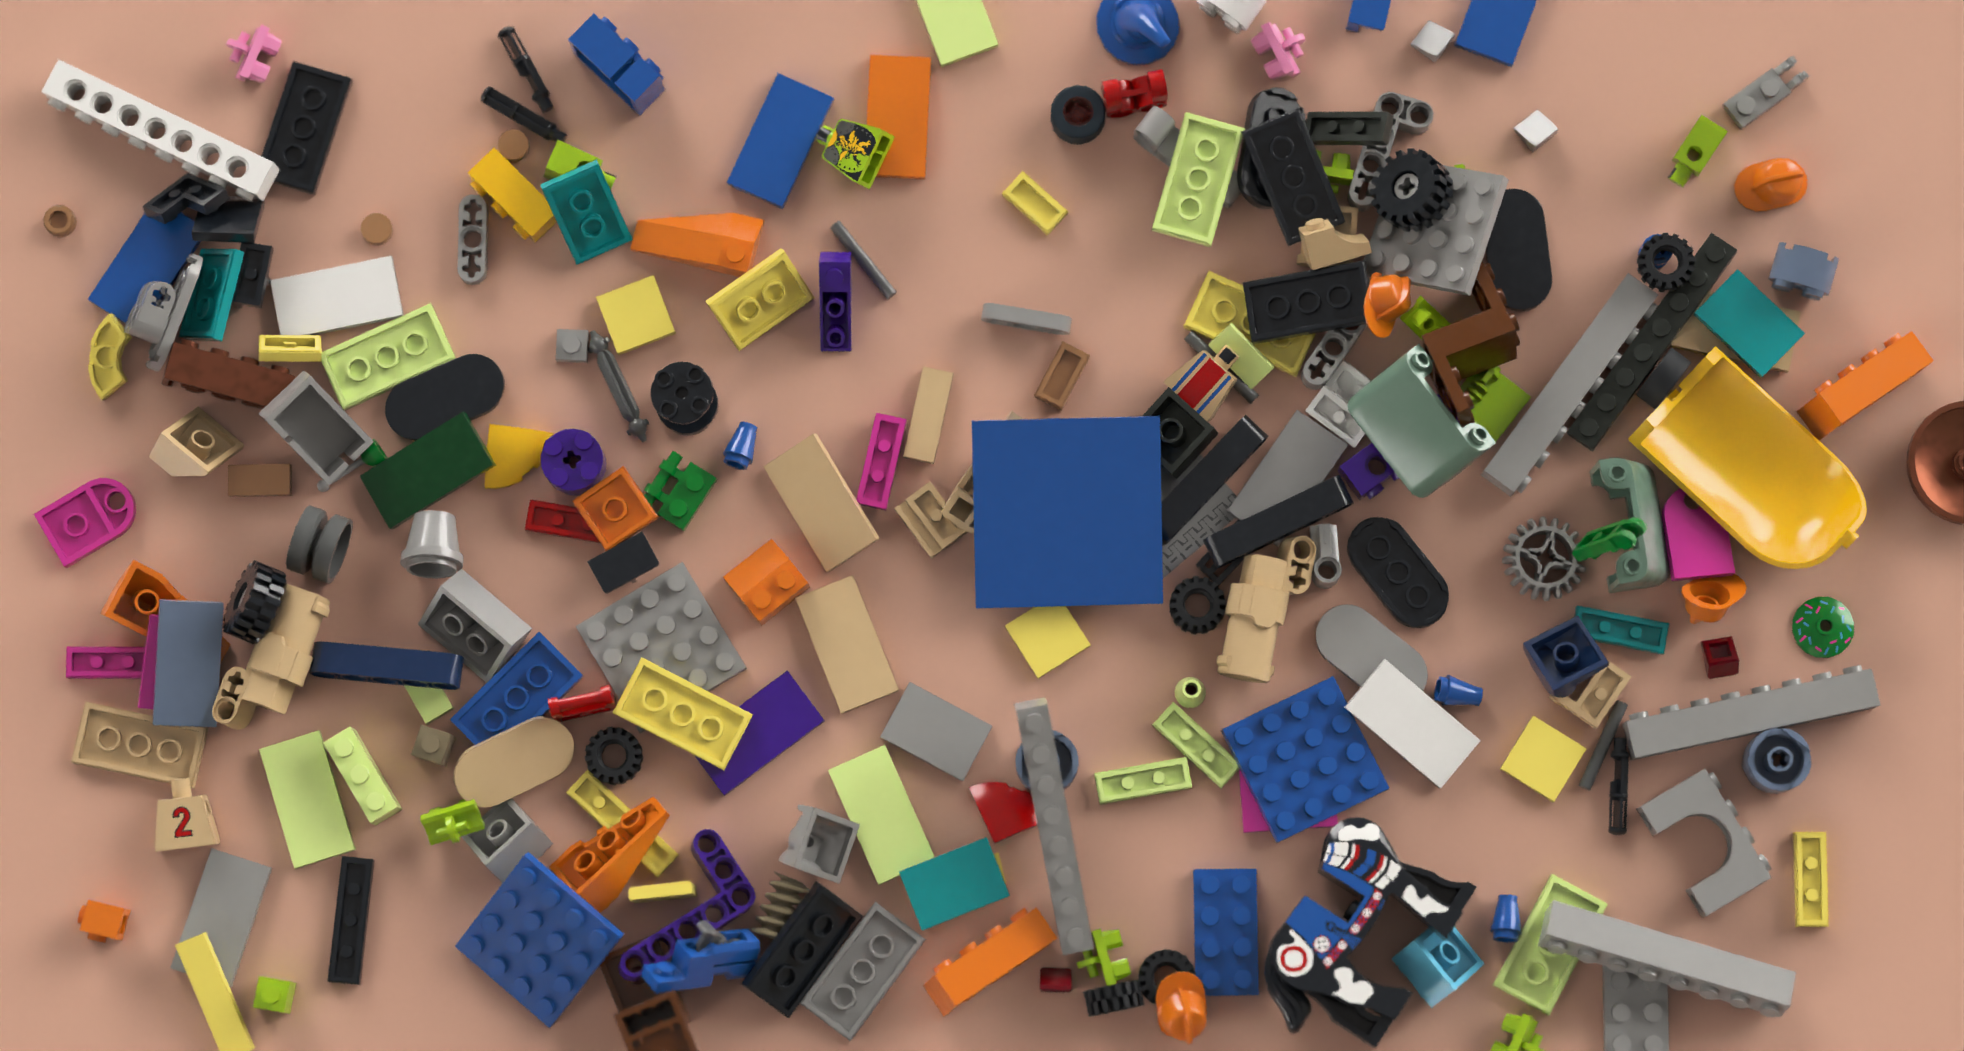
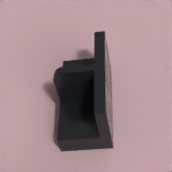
M241 243L240 251L244 252L232 304L237 308H242V305L262 308L266 285H271V279L268 275L274 248L257 243Z
M643 532L587 561L606 594L630 581L632 583L636 582L635 578L659 566V561Z

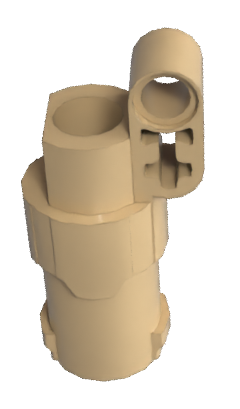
M1295 536L1284 539L1279 545L1277 558L1258 554L1244 556L1240 583H1231L1225 612V615L1229 616L1223 652L1222 655L1217 657L1216 663L1218 666L1217 672L1220 675L1256 683H1268L1270 681V677L1274 674L1275 666H1271L1278 627L1284 625L1289 595L1304 593L1309 588L1316 555V546L1311 538ZM1296 543L1301 548V554L1298 558L1293 551ZM1289 577L1291 580H1294V585L1289 581Z
M289 584L283 587L285 591L280 599L281 604L275 612L276 616L274 620H271L269 629L265 630L263 638L259 639L258 643H255L246 669L233 667L226 672L212 709L213 717L217 722L232 729L241 730L249 725L256 706L281 714L286 713L295 686L303 687L313 657L309 654L323 617L327 618L330 612V602L327 598ZM235 709L234 714L230 717L231 711Z

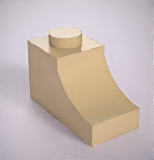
M1312 219L1305 223L1306 226L1298 228L1306 262L1312 270L1372 253L1370 242L1363 233L1356 235L1340 233L1334 230L1333 225L1328 219Z

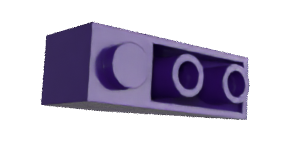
M820 252L821 351H852L851 252Z

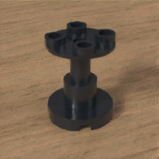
M675 362L656 373L651 386V400L660 420L679 435L688 436L703 432L715 419L719 406L718 397L709 376L700 366L690 362Z

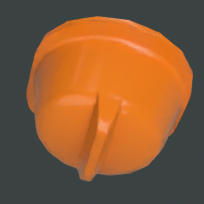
M1776 158L1755 163L1744 168L1737 175L1734 184L1735 196L1741 205L1755 212L1789 206L1798 202L1805 195L1808 187L1807 175L1796 161L1788 158Z
M1379 272L1371 275L1363 307L1366 323L1375 336L1379 338L1389 336L1396 319L1410 309L1411 279L1408 276L1400 277L1395 274L1382 276Z
M1733 574L1732 576L1694 579L1682 587L1681 594L1685 598V609L1690 615V623L1695 625L1701 621L1711 623L1720 621L1725 616L1729 607L1742 599L1746 594L1747 586L1744 580L1738 575Z
M1175 972L1168 975L1160 982L1156 990L1155 1001L1160 1030L1167 1036L1186 1041L1187 1044H1192L1193 1039L1199 1036L1205 1029L1207 1021L1206 997L1202 981L1196 975L1189 972Z

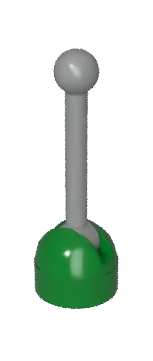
M372 439L374 442L361 454V458L349 465L331 484L364 463L375 466L386 460L387 456L379 443ZM320 480L317 484V488L321 492H326L330 487L324 480Z

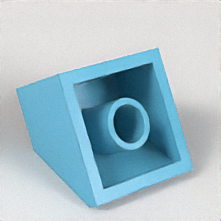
M1455 927L1445 940H1442L1431 929L1427 928L1391 958L1431 1008L1455 991L1485 964Z

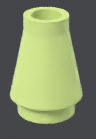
M1183 678L1175 687V698L1183 707H1197L1205 699V686L1197 678ZM1187 686H1194L1196 694H1187L1185 688Z

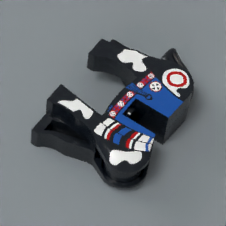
M1354 817L1336 824L1325 837L1318 873L1354 895L1360 901L1355 899L1351 902L1343 915L1347 919L1345 922L1306 896L1301 898L1270 941L1264 975L1268 992L1281 1011L1289 1032L1293 1034L1298 1033L1309 1017L1312 1010L1311 1003L1307 997L1309 996L1324 1009L1333 1023L1372 1048H1376L1392 1021L1396 1020L1412 992L1406 988L1387 987L1371 982L1354 968L1347 956L1371 930L1389 895L1442 940H1445L1461 917L1463 908L1477 887L1470 882L1448 881L1432 871L1400 862L1383 830L1376 823L1365 818ZM1365 1009H1370L1382 1016L1373 1015Z

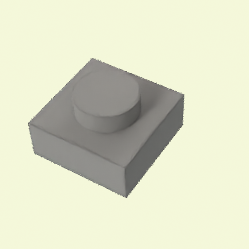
M557 329L556 361L588 363L589 331Z

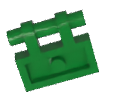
M672 451L668 459H663L659 465L660 471L651 484L648 483L643 491L651 506L655 500L663 504L657 513L658 516L685 531L715 485L717 478L692 462L689 463L684 472L681 471L677 466L683 457ZM672 476L678 482L671 493L667 495L662 489Z

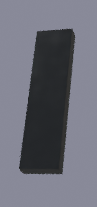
M342 856L327 982L361 984L374 859Z

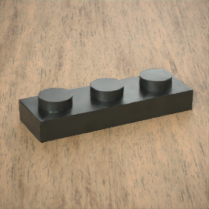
M1308 112L1306 126L1314 145H1388L1394 116L1389 112Z

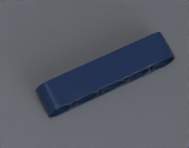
M318 641L314 642L310 674L327 679L458 690L460 688L464 657L444 652Z

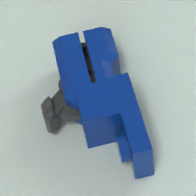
M703 920L696 925L701 931V935L697 938L676 940L672 961H661L655 964L643 965L641 976L655 993L709 987L712 984L713 976L724 975L727 980L746 978L756 964L755 960L758 958L760 942L749 928L716 932L707 920Z

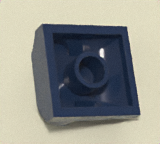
M1578 615L1523 643V649L1531 667L1548 693L1555 697L1569 696L1574 692L1577 684L1609 666L1608 660Z

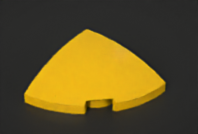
M489 424L487 450L496 466L485 472V489L505 488L523 481L522 476L533 467L538 469L541 465V453L545 441L554 434L527 428Z

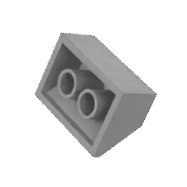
M460 569L439 587L418 623L420 627L451 653L463 656V663L486 683L514 656L532 630L527 623L463 569Z

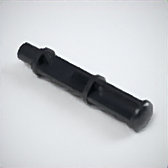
M508 26L501 29L498 37L519 75L525 76L535 93L532 95V100L539 104L543 113L552 110L554 106L549 99V91L520 41L515 28ZM512 33H514L515 37L517 38V40H518V42H519L521 48L523 49L525 55H523L522 52L520 51V49H519V47H518L516 41L514 40V38H513V36H512ZM502 38L506 39L516 59H513L510 51L508 50Z
M491 86L483 91L481 95L482 103L540 135L545 140H553L555 142L557 140L562 142L566 140L567 134L557 129L556 124L500 93Z
M1619 737L1614 738V750L1610 753V757L1615 759L1614 781L1610 782L1608 832L1613 835H1623L1627 832L1629 752L1626 750L1627 738ZM1612 800H1614V803H1613V827H1612ZM1623 801H1624V828H1622V827H1623Z

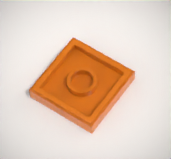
M624 466L572 501L605 551L626 541L659 518Z

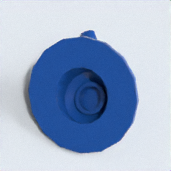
M1103 0L1096 16L1097 34L1104 48L1117 60L1131 65H1148L1164 58L1174 47L1179 33L1178 12L1172 0Z

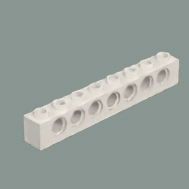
M59 59L41 91L49 99L48 104L63 112L68 108L76 112L74 115L76 118L91 125L92 121L102 124L101 129L114 137H118L119 133L129 137L128 142L141 150H144L146 146L156 150L154 155L169 163L173 159L183 163L181 168L196 176L202 172L210 176L209 182L223 188L229 185L237 189L236 195L252 202L253 198L264 201L280 171L274 162ZM80 89H85L83 98L74 101V94ZM112 102L111 109L108 112L100 113V108L104 103ZM130 116H139L135 125L127 126V120ZM164 127L165 134L159 139H153L154 132L158 128ZM187 140H192L191 148L186 152H180L181 144ZM213 153H219L218 161L213 165H207L208 157ZM246 166L245 174L242 177L234 178L233 174L236 168Z

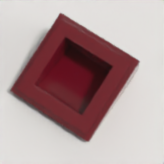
M1732 636L1701 641L1706 673L1709 679L1739 673V658Z
M1041 968V992L1070 993L1072 990L1071 969Z

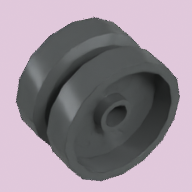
M309 505L302 513L291 538L286 568L302 575L311 569L314 579L330 584L337 576L346 556L351 540L353 521L337 514L328 520L325 510Z

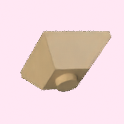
M197 407L161 432L149 458L172 477L207 476L241 451L245 445L201 408Z

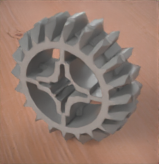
M1543 516L1539 519V527H1537L1533 519H1529L1527 521L1529 530L1521 524L1516 528L1521 537L1513 533L1509 535L1508 539L1515 546L1506 544L1503 548L1505 552L1512 554V556L1502 558V563L1512 564V567L1504 571L1505 575L1508 576L1514 573L1516 575V578L1510 584L1516 586L1521 582L1524 586L1520 589L1519 593L1522 595L1529 588L1532 589L1531 599L1533 600L1537 599L1539 591L1542 592L1544 601L1550 599V591L1553 592L1556 599H1560L1562 597L1561 587L1567 593L1572 592L1573 588L1569 581L1579 584L1581 578L1575 572L1584 573L1586 571V567L1578 564V561L1572 555V551L1578 545V543L1574 544L1573 540L1579 536V533L1575 531L1570 536L1565 533L1570 527L1568 523H1565L1561 529H1558V518H1553L1550 526H1547V519ZM1536 535H1546L1541 548L1530 547L1526 549L1522 547L1527 539ZM1555 538L1565 546L1569 555V561L1556 552ZM1548 547L1547 553L1550 555L1548 558H1552V561L1548 562L1542 569V564L1539 563L1541 560H1538L1537 556H1541ZM1520 557L1534 566V580L1523 570ZM1548 570H1568L1562 579L1553 583H1543Z

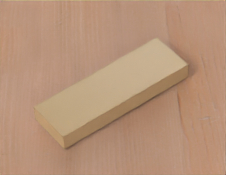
M923 366L903 455L904 458L934 464L954 375L952 372Z

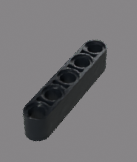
M1247 415L1236 423L1162 501V543L1164 545L1191 520L1268 438V435Z
M1337 475L1208 536L1203 542L1215 567L1221 568L1342 511L1354 504L1341 476Z

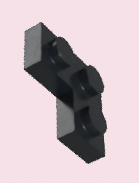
M187 173L142 207L147 217L166 224L176 219L178 214L188 207L209 215L218 210L230 197L226 188Z

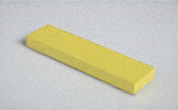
M588 770L566 792L602 827L606 826L608 829L619 823L622 815L630 811L618 797ZM657 835L642 858L641 863L659 878L679 854Z
M204 932L176 944L177 952L219 1051L253 1050L255 1046L207 933Z

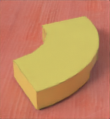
M110 313L100 323L90 343L89 375L93 387L101 400H106L128 381L122 370L121 358L124 348L132 336L124 332V326L113 313Z

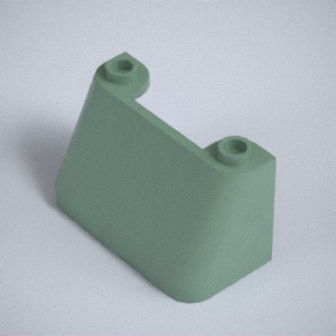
M1418 344L1351 397L1348 401V410L1408 490L1417 497L1425 498L1455 478L1496 442L1483 426L1477 423H1470L1462 428L1424 379L1432 372L1433 364L1429 355Z
M1610 458L1599 460L1589 471L1592 486L1604 488L1609 493V499L1625 498L1628 519L1633 517L1640 518L1648 527L1642 536L1637 537L1638 541L1633 550L1624 552L1618 558L1616 573L1607 577L1609 593L1659 586L1667 580L1670 568L1654 472L1648 465L1627 459Z

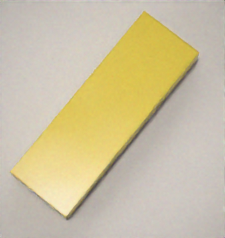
M1793 832L1795 927H1829L1826 832Z

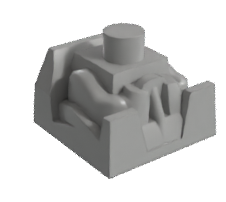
M799 804L797 809L802 811L803 814L789 834L788 849L781 854L778 861L840 884L860 824L815 807Z

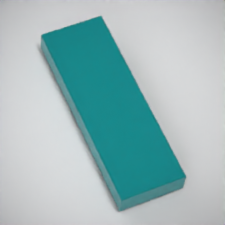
M1576 606L1574 617L1579 616L1595 642L1660 655L1664 654L1669 623Z

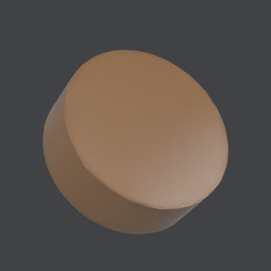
M508 130L498 140V149L508 161H520L529 152V141L526 135L519 130Z
M55 205L46 211L44 226L52 235L65 237L74 231L76 217L68 207Z
M373 213L366 216L362 221L361 233L369 244H385L392 236V225L385 215Z

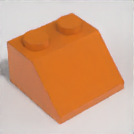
M772 539L723 576L724 580L761 626L810 588L807 580Z

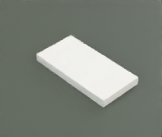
M392 256L270 280L280 335H318L392 320L404 315Z
M1386 659L1381 662L1344 707L1438 788H1442L1481 741Z

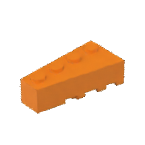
M1913 331L1903 337L1897 333L1883 343L1886 348L1880 353L1876 348L1860 359L1863 362L1862 365L1855 368L1851 364L1837 374L1840 378L1838 381L1832 384L1829 379L1814 389L1817 395L1796 412L1819 441L1934 361Z
M1037 907L1029 912L1026 908H1023L1010 917L1012 921L1010 925L1002 929L999 924L984 934L987 939L978 946L975 942L970 943L959 951L961 955L959 959L951 963L948 958L933 968L936 974L923 987L944 1017L951 1013L959 1004L964 1001L967 1002L984 990L986 986L995 983L1013 968H1017L1058 939Z

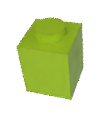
M259 976L253 1007L290 1014L296 983Z

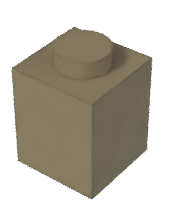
M421 725L411 755L446 767L456 737L450 733Z

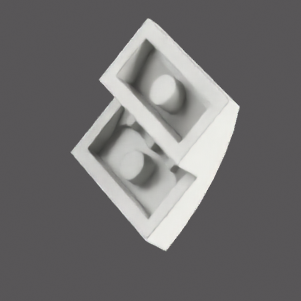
M1344 360L1305 411L1355 448L1365 436V433L1351 416L1348 410V401L1372 380Z

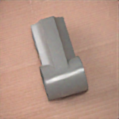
M1318 524L1310 526V538L1316 546L1311 576L1312 581L1319 588H1332L1336 585L1342 572L1339 561L1337 525ZM1329 566L1333 569L1335 575L1333 578L1325 579L1319 574L1318 568Z

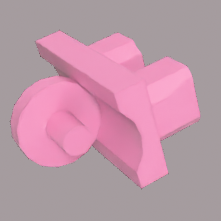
M1270 22L1262 25L1263 31L1252 38L1251 43L1259 55L1272 49L1277 57L1264 64L1269 78L1275 80L1286 75L1294 77L1301 72L1290 50L1295 58L1303 55L1299 45L1306 41L1304 35L1298 34L1294 36L1291 28L1288 27L1282 31L1286 39L1284 41L1276 24L1271 25Z
M260 25L259 28L257 27L249 46L246 43L250 35L245 32H241L238 41L228 39L226 45L233 49L230 57L231 61L238 63L241 55H245L235 78L243 82L247 79L261 83L265 82L270 67L256 61L259 52L261 51L275 57L282 43L281 40L268 33L270 28L264 25Z

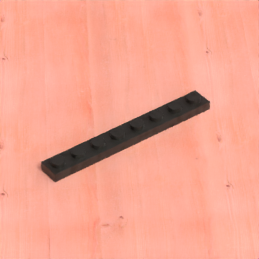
M1713 233L1709 235L1695 255V268L1689 280L1681 288L1678 287L1675 291L1667 293L1571 425L1567 435L1593 452L1736 255V248Z

